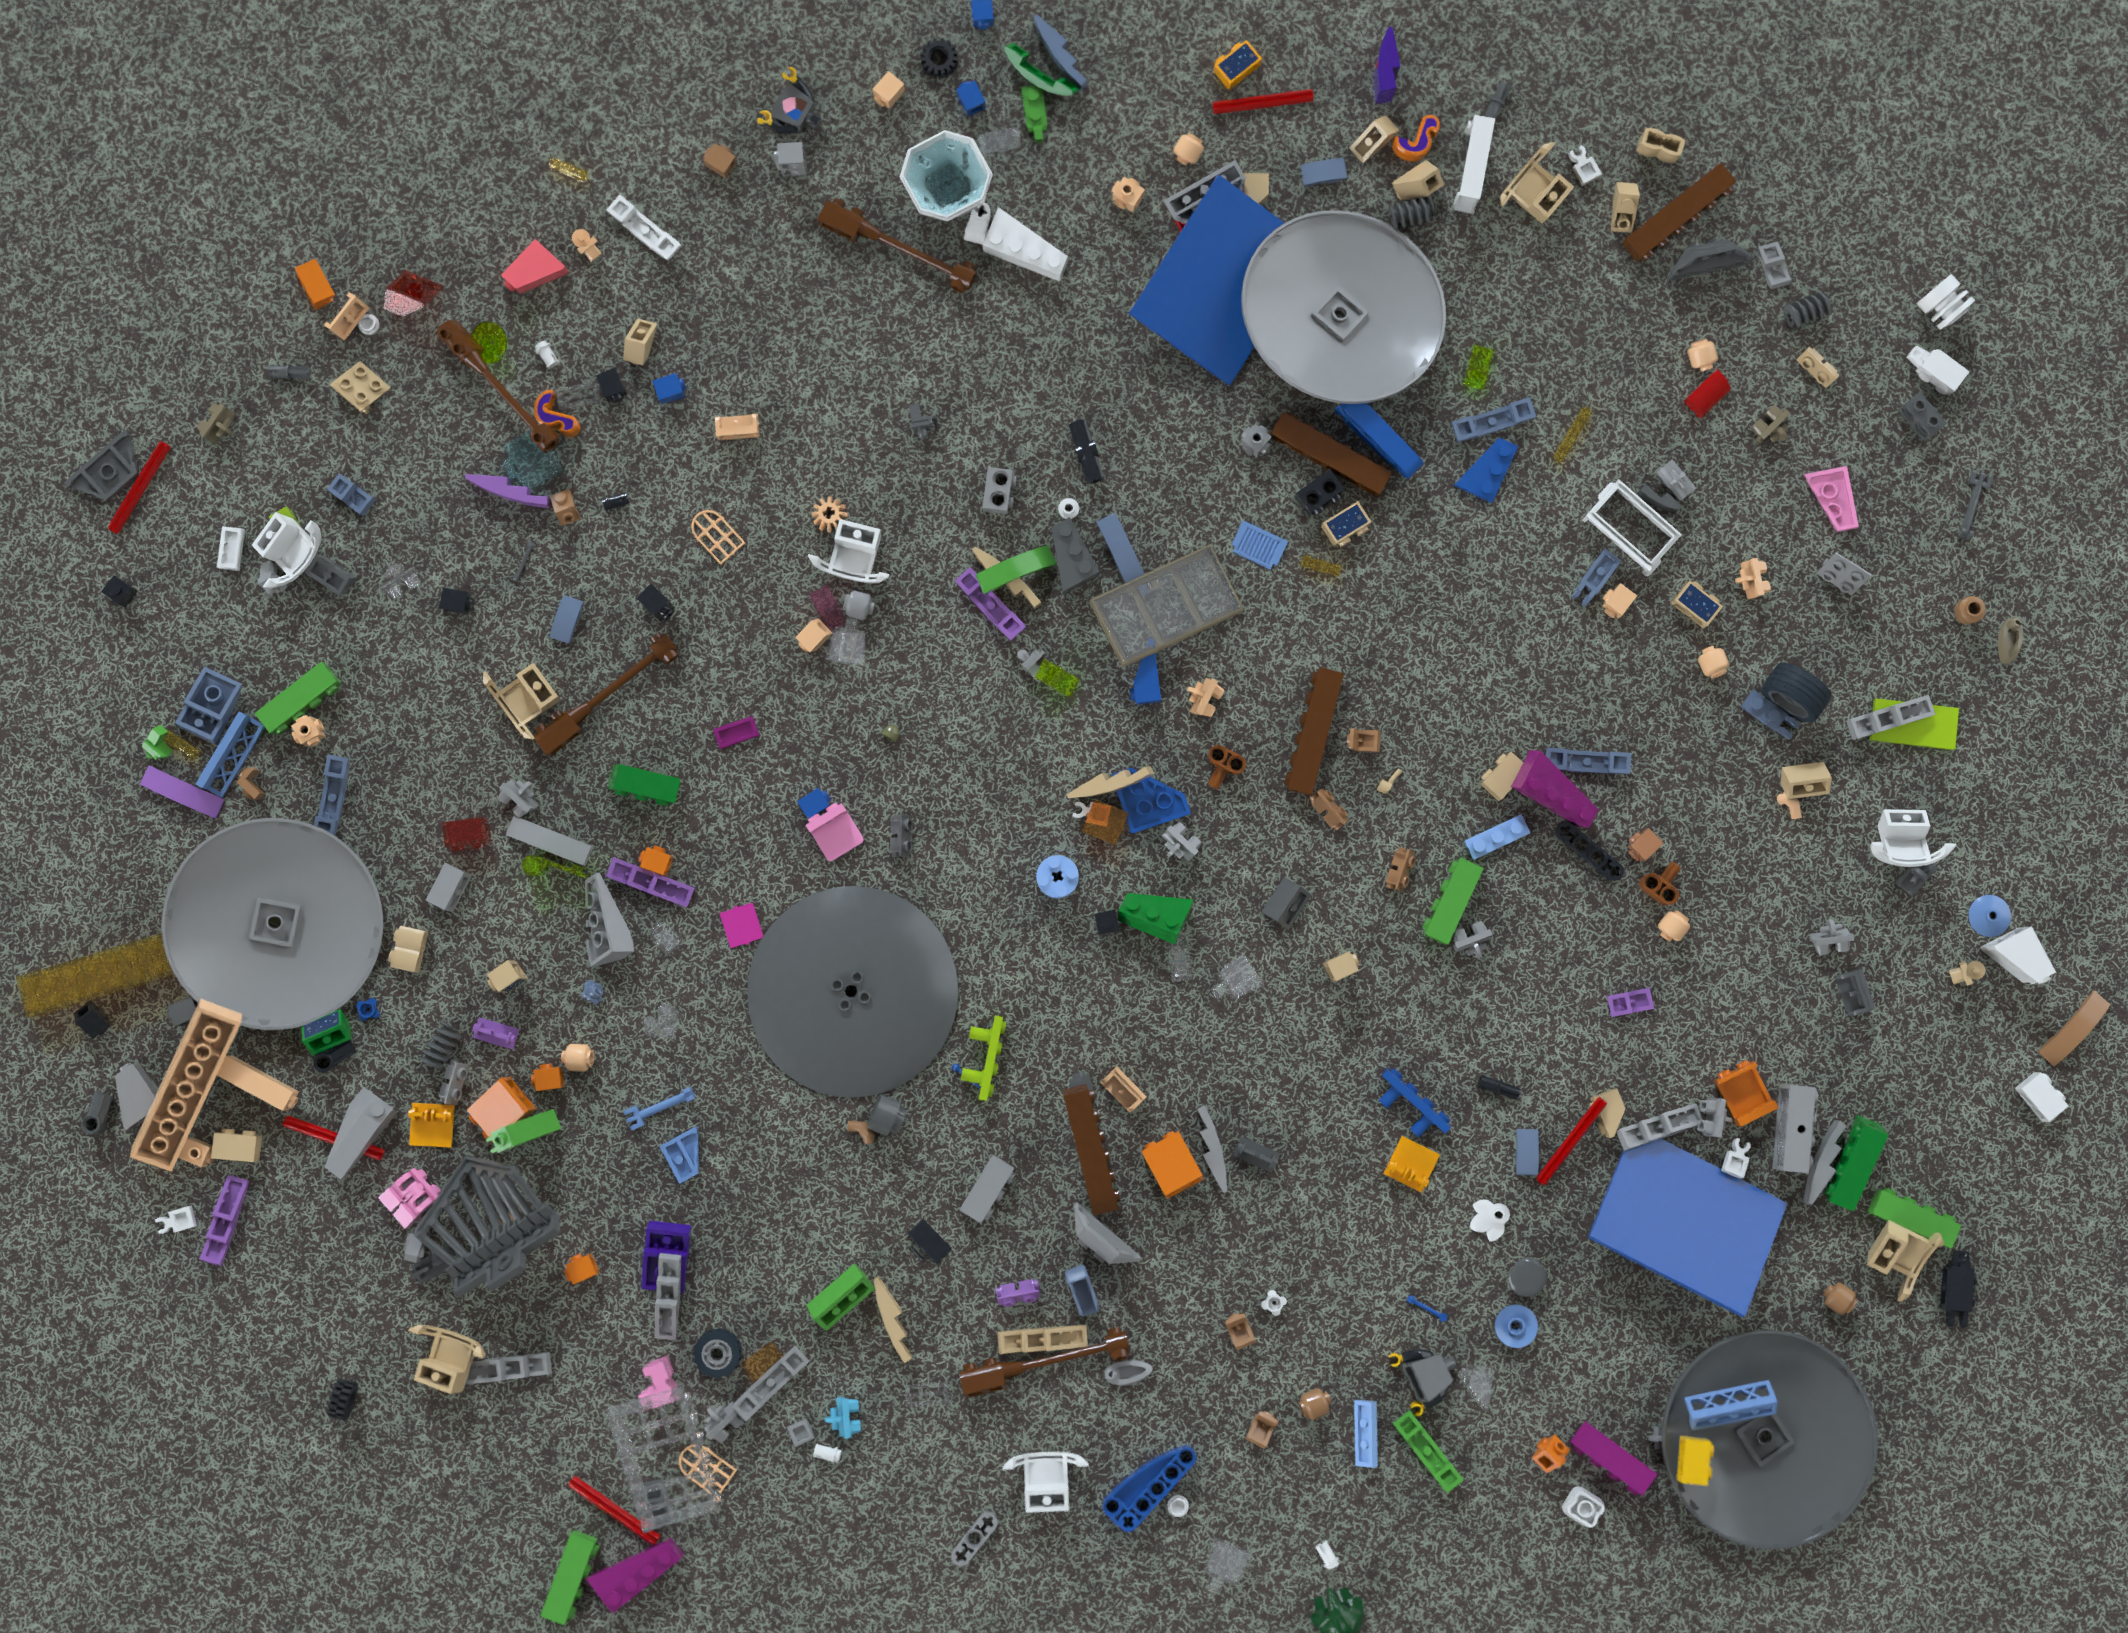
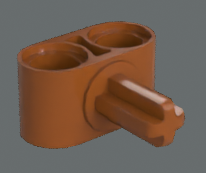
M1221 745L1213 746L1208 752V760L1216 768L1208 785L1218 790L1227 773L1232 775L1241 774L1246 767L1245 759ZM1215 750L1221 751L1223 759L1220 761L1214 760L1212 752ZM1239 760L1242 764L1241 769L1233 770L1230 766L1231 761Z
M1670 862L1661 876L1655 873L1643 875L1639 880L1640 889L1662 905L1676 903L1679 899V892L1671 883L1681 870V867L1675 862ZM1648 877L1654 880L1655 885L1652 889L1646 886ZM1665 890L1671 892L1672 898L1670 901H1666L1663 897Z

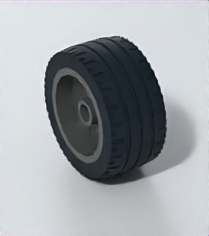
M1785 662L1779 663L1773 669L1762 687V692L1769 701L1791 717L1809 723L1816 721L1832 696L1828 687L1821 680L1808 671Z

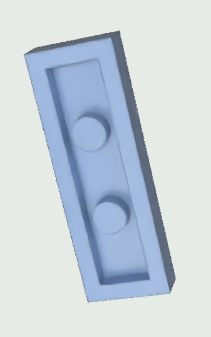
M1521 814L1465 840L1464 843L1472 860L1530 834V831Z
M1354 1400L1355 1466L1378 1467L1377 1401Z

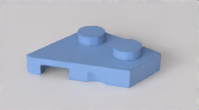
M695 1126L660 1146L679 1184L699 1174L698 1128Z

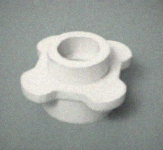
M1270 1290L1268 1297L1265 1301H1262L1261 1306L1263 1309L1271 1311L1274 1316H1278L1283 1305H1286L1287 1300L1285 1297L1277 1295L1274 1290Z

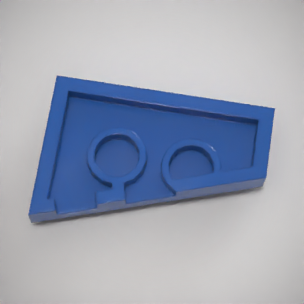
M1499 437L1454 486L1492 503L1518 446Z

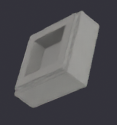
M807 1418L787 1427L795 1447L815 1438Z

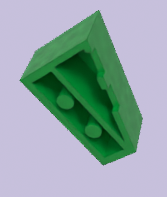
M615 764L612 767L607 789L615 791L616 795L627 797L628 794L635 795L637 800L648 802V799L657 800L656 804L668 806L669 803H675L681 779L622 764Z
M1127 893L1119 909L1117 921L1176 945L1192 910L1193 899Z

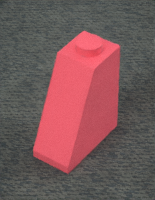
M534 239L501 276L505 280L503 284L511 292L516 290L521 294L562 277L569 271L555 256Z

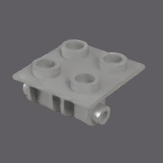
M1837 552L1830 559L1826 558L1822 567L1816 573L1825 581L1834 584L1841 591L1851 596L1872 576V574Z

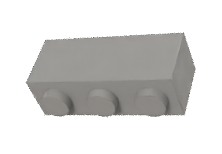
M993 1154L961 1206L960 1211L979 1223H982L983 1220L988 1221L994 1211L991 1209L994 1201L999 1203L1005 1193L1002 1190L1005 1183L1010 1185L1016 1175L1013 1172L1015 1167Z

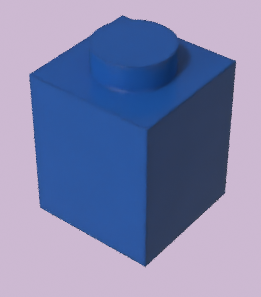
M971 0L973 27L985 30L990 28V26H994L992 0Z
M975 80L972 82L966 81L959 85V88L956 89L957 97L967 117L986 109V101Z
M677 373L653 380L661 404L685 397L684 391L687 388L684 379H679Z
M817 788L798 800L797 803L807 818L810 819L814 815L824 812L830 806L828 802L831 801V798L825 790L821 792Z

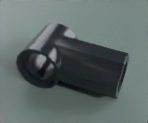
M348 1040L316 1054L313 1061L314 1068L319 1072H327L357 1051L352 1042ZM320 1057H327L330 1063L322 1066L318 1063V1059Z

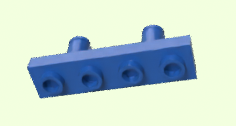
M1387 1067L1384 1070L1382 1076L1390 1083L1391 1087L1379 1101L1387 1109L1400 1095L1405 1096L1423 1115L1410 1128L1416 1136L1420 1137L1432 1124L1436 1125L1445 1134L1451 1128L1450 1118L1442 1111L1438 1113L1434 1110L1433 1107L1435 1105L1427 1097L1422 1099L1417 1094L1419 1090L1412 1083L1407 1085L1402 1080V1074L1395 1068L1391 1070Z

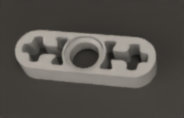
M991 1511L983 1512L955 1546L951 1554V1559L955 1565L965 1566L992 1534L998 1524V1518L995 1513ZM991 1516L993 1518V1525L986 1526L984 1531L987 1534L984 1535L980 1529L975 1527L979 1525L981 1528L984 1524L983 1518L988 1519ZM975 1532L980 1535L981 1541L978 1544L969 1542L968 1537L971 1533ZM963 1542H965L969 1548L974 1549L973 1552H971L969 1549L967 1550V1552L965 1553V1560H957L956 1552L958 1551L961 1553L965 1548V1546L962 1545Z

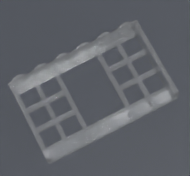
M684 1386L608 1408V1421L643 1534L657 1528L719 1511V1503L722 1502L719 1489L715 1490L713 1483H716L714 1471H709L707 1465L710 1464L708 1452H703L704 1438L702 1432H697L696 1425L699 1423L696 1412H691L692 1398L690 1392H685ZM679 1400L683 1414L667 1418L663 1405ZM659 1406L663 1420L647 1424L643 1410ZM639 1412L642 1426L627 1430L623 1416ZM685 1419L688 1432L673 1437L669 1423ZM664 1425L668 1438L652 1442L649 1429ZM644 1431L648 1444L632 1448L629 1435ZM690 1437L700 1471L644 1487L634 1454ZM702 1476L705 1490L690 1494L686 1481ZM682 1482L685 1496L670 1500L666 1487ZM662 1488L665 1502L650 1506L646 1493ZM704 1495L708 1496L709 1501L693 1505L692 1499ZM688 1501L689 1507L673 1511L672 1505ZM668 1507L669 1513L653 1516L652 1511Z

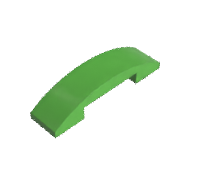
M1047 545L1002 561L975 576L983 593L986 594L1031 573L1048 569L1057 563Z
M1410 1410L1393 1422L1394 1426L1446 1493L1464 1480Z

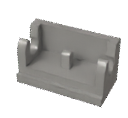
M444 863L426 901L453 913L472 875L455 866Z

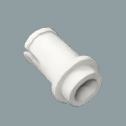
M542 341L535 346L536 353L540 354L547 368L550 369L557 365L559 360H557L552 352L550 343Z
M816 1444L813 1457L831 1461V1464H834V1462L839 1463L842 1450H838V1447L834 1449Z
M1327 1540L1315 1546L1325 1563L1324 1567L1331 1570L1339 1565V1558L1335 1557Z

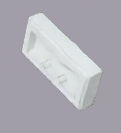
M222 526L217 568L240 571L245 535L244 529Z

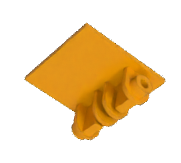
M412 1103V1109L408 1111V1118H411L409 1145L452 1148L455 1105Z
M1401 1136L1383 1174L1422 1193L1424 1187L1426 1188L1429 1183L1428 1179L1440 1154Z

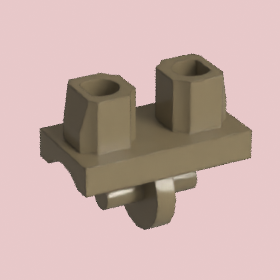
M221 403L219 405L212 404L209 408V414L212 416L208 422L202 420L197 426V429L200 431L199 434L215 445L225 432L230 435L233 433L228 427L236 416V413Z
M1773 405L1765 413L1772 423L1768 426L1760 418L1751 427L1758 436L1756 440L1761 443L1772 432L1773 435L1770 437L1772 442H1775L1777 439L1785 441L1788 437L1785 431L1789 427L1787 424H1783L1781 427L1778 425L1791 413L1787 409L1782 411Z

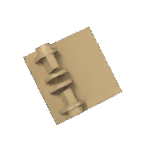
M361 361L330 384L336 392L340 393L351 405L355 406L359 412H364L365 414L371 409L369 405L391 388Z

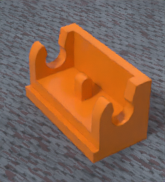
M316 259L295 267L296 275L315 311L334 301L333 297H335V294Z

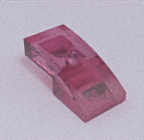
M828 585L809 594L826 627L831 632L848 623Z

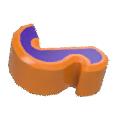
M1434 115L1423 117L1414 143L1395 136L1392 147L1395 154L1406 161L1416 162L1424 159L1431 148V137L1435 138L1440 128V122Z
M546 390L541 393L534 404V416L539 424L545 423L553 431L559 429V432L564 437H575L580 432L578 420L574 416L552 411L556 393L553 390Z

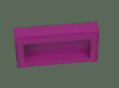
M753 716L713 729L720 750L760 736Z

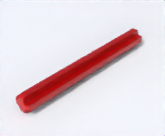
M1312 89L1217 101L1213 102L1212 109L1214 114L1312 102L1314 100V93Z
M162 441L158 443L108 525L110 531L116 534L120 533L169 452L170 446Z
M1597 1097L1536 1177L1539 1183L1542 1185L1547 1184L1607 1105L1603 1098Z
M286 1116L283 1122V1126L331 1144H334L338 1134L337 1132L291 1116ZM370 1145L363 1155L376 1160H382L385 1150Z
M577 1476L570 1480L568 1486L651 1545L657 1543L660 1538L657 1532Z

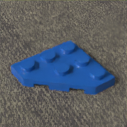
M1133 768L1125 769L1129 770L1131 775L1137 772ZM1119 772L1113 773V774H1111V776L1113 777L1114 775L1118 774ZM1151 777L1117 790L1131 834L1191 814L1184 793Z

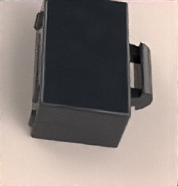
M924 1219L907 1233L935 1264H938L952 1249ZM913 1246L910 1247V1250L920 1261L925 1260Z

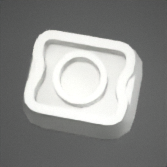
M1577 1486L1569 1493L1562 1509L1573 1520L1585 1527L1591 1528L1597 1524L1605 1507L1604 1502L1583 1487Z

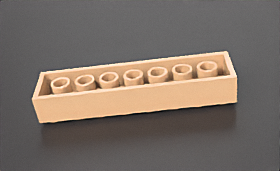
M200 999L133 1143L130 1154L131 1158L172 1172L238 1031L242 1019L241 1013Z

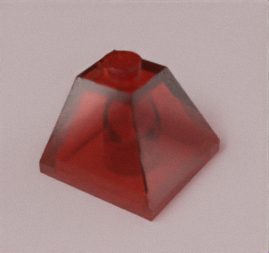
M404 270L386 287L383 309L403 317L423 308L441 291L443 285Z

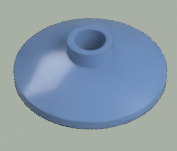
M1984 895L1972 903L1969 909V921L1972 928L1980 935L1995 937L2002 934L2008 928L2011 921V912L2003 899L1994 895ZM1990 912L1995 914L1993 920L1989 917Z
M1510 1305L1502 1309L1497 1315L1495 1332L1500 1341L1512 1348H1522L1530 1344L1536 1337L1538 1331L1537 1319L1533 1312L1525 1306ZM1518 1322L1519 1327L1515 1330L1512 1329L1511 1324Z

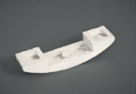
M621 195L606 209L620 224L667 261L682 246L668 233L663 232L641 214L635 206Z

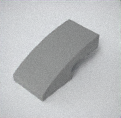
M1774 242L1758 247V255L1770 290L1789 285L1791 278L1785 267V257L1779 243Z

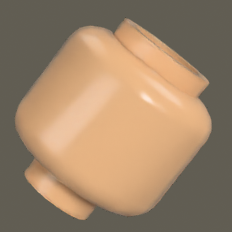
M1191 133L1182 135L1173 149V152L1177 155L1176 160L1184 165H1187L1188 162L1195 164L1204 150L1203 141Z
M1707 339L1691 343V347L1687 351L1691 366L1693 368H1700L1701 371L1713 368L1712 364L1718 360L1714 343L1707 341Z
M1710 646L1702 650L1703 654L1698 658V663L1705 676H1711V679L1727 673L1726 669L1730 664L1723 649H1715L1714 646Z
M1677 910L1674 912L1668 911L1658 924V928L1662 931L1660 936L1669 942L1672 939L1681 941L1690 929L1689 919Z
M569 1044L566 1051H562L561 1062L565 1064L568 1071L585 1072L589 1067L593 1066L594 1051L586 1044Z

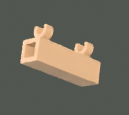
M233 1055L224 1058L217 1073V1076L282 1111L292 1109L298 1101L296 1096L299 1091Z

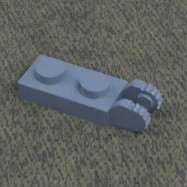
M1604 548L1581 579L1580 585L1571 597L1576 599L1581 594L1584 587L1591 592L1583 599L1581 604L1586 607L1594 595L1598 594L1622 560Z
M1754 689L1740 706L1768 728L1777 731L1786 739L1790 740L1793 735L1790 731L1780 726L1783 721L1794 729H1798L1800 726L1799 722L1787 716L1786 712Z

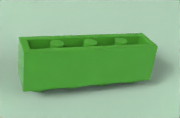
M321 661L254 714L269 733L281 735L289 729L288 725L290 723L296 722L298 718L305 716V712L308 709L318 707L322 703L321 699L326 695L331 696L339 690L338 686L342 683L329 666Z
M1461 857L1457 861H1452L1448 870L1451 875L1448 880L1444 879L1439 889L1442 891L1439 899L1435 898L1431 906V910H1433L1431 918L1427 917L1423 923V935L1444 945L1449 944L1484 868Z
M1886 1187L1884 1190L1876 1189L1867 1213L1885 1221L1890 1220L1926 1239H1929L1930 1236L1938 1232L1942 1235L1943 1246L1952 1249L1961 1228V1224L1955 1222L1956 1218L1945 1213L1943 1216L1935 1213L1936 1209L1924 1205L1923 1208L1915 1205L1916 1200L1906 1196L1903 1199L1896 1196L1897 1192Z
M576 1530L570 1534L540 1615L541 1617L565 1625L568 1620L573 1619L577 1609L574 1607L576 1599L580 1600L584 1591V1587L581 1584L584 1578L587 1579L592 1569V1566H589L591 1557L595 1558L599 1550V1545H596L598 1538Z

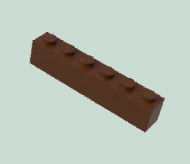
M1720 162L1625 238L1622 245L1637 263L1641 259L1644 261L1648 260L1654 254L1653 250L1658 246L1663 248L1671 241L1669 239L1670 236L1674 233L1678 236L1687 228L1685 224L1689 221L1692 223L1697 221L1702 216L1700 212L1705 208L1708 211L1718 203L1717 199L1720 196L1727 197L1734 190L1732 187L1737 180Z
M1283 412L1270 434L1273 440L1323 468L1330 469L1332 473L1373 496L1379 497L1392 474L1389 471V467L1382 463L1376 464L1372 462L1368 455L1354 452L1350 445L1338 443L1332 435L1326 432L1324 434L1320 433L1314 425L1308 422L1304 424L1293 413L1288 412L1286 414Z
M1319 667L1317 672L1313 671L1310 683L1314 684L1312 692L1308 691L1305 703L1309 705L1307 712L1303 711L1300 719V724H1303L1301 732H1297L1294 744H1298L1296 752H1292L1289 764L1293 766L1291 773L1287 772L1284 784L1287 785L1286 790L1307 796L1313 794L1344 673Z
M1087 1084L1064 1089L1062 1093L1093 1216L1118 1210L1117 1202H1121L1118 1189L1113 1190L1112 1183L1116 1181L1113 1169L1108 1170L1107 1163L1111 1161L1108 1149L1103 1150L1102 1143L1106 1141L1103 1129L1098 1130L1097 1123L1101 1121L1098 1109L1093 1110L1092 1103L1096 1102L1093 1089L1088 1090Z

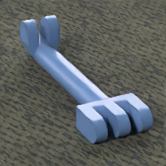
M692 1088L683 1089V1093L639 1111L637 1106L623 1111L624 1115L630 1113L634 1115L626 1119L627 1123L634 1120L637 1122V1124L630 1126V1130L632 1131L644 1126L643 1119L683 1101L688 1102L695 1099Z

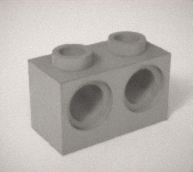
M777 143L778 151H774V160L777 170H781L782 176L807 175L806 153L803 143Z
M988 467L982 506L984 512L1008 515V509L1013 508L1014 497H1010L1011 489L1016 487L1017 478L1013 476V470ZM998 477H1005L1007 479L1004 485H998L995 481ZM996 497H1002L1004 503L996 506L993 504V500Z

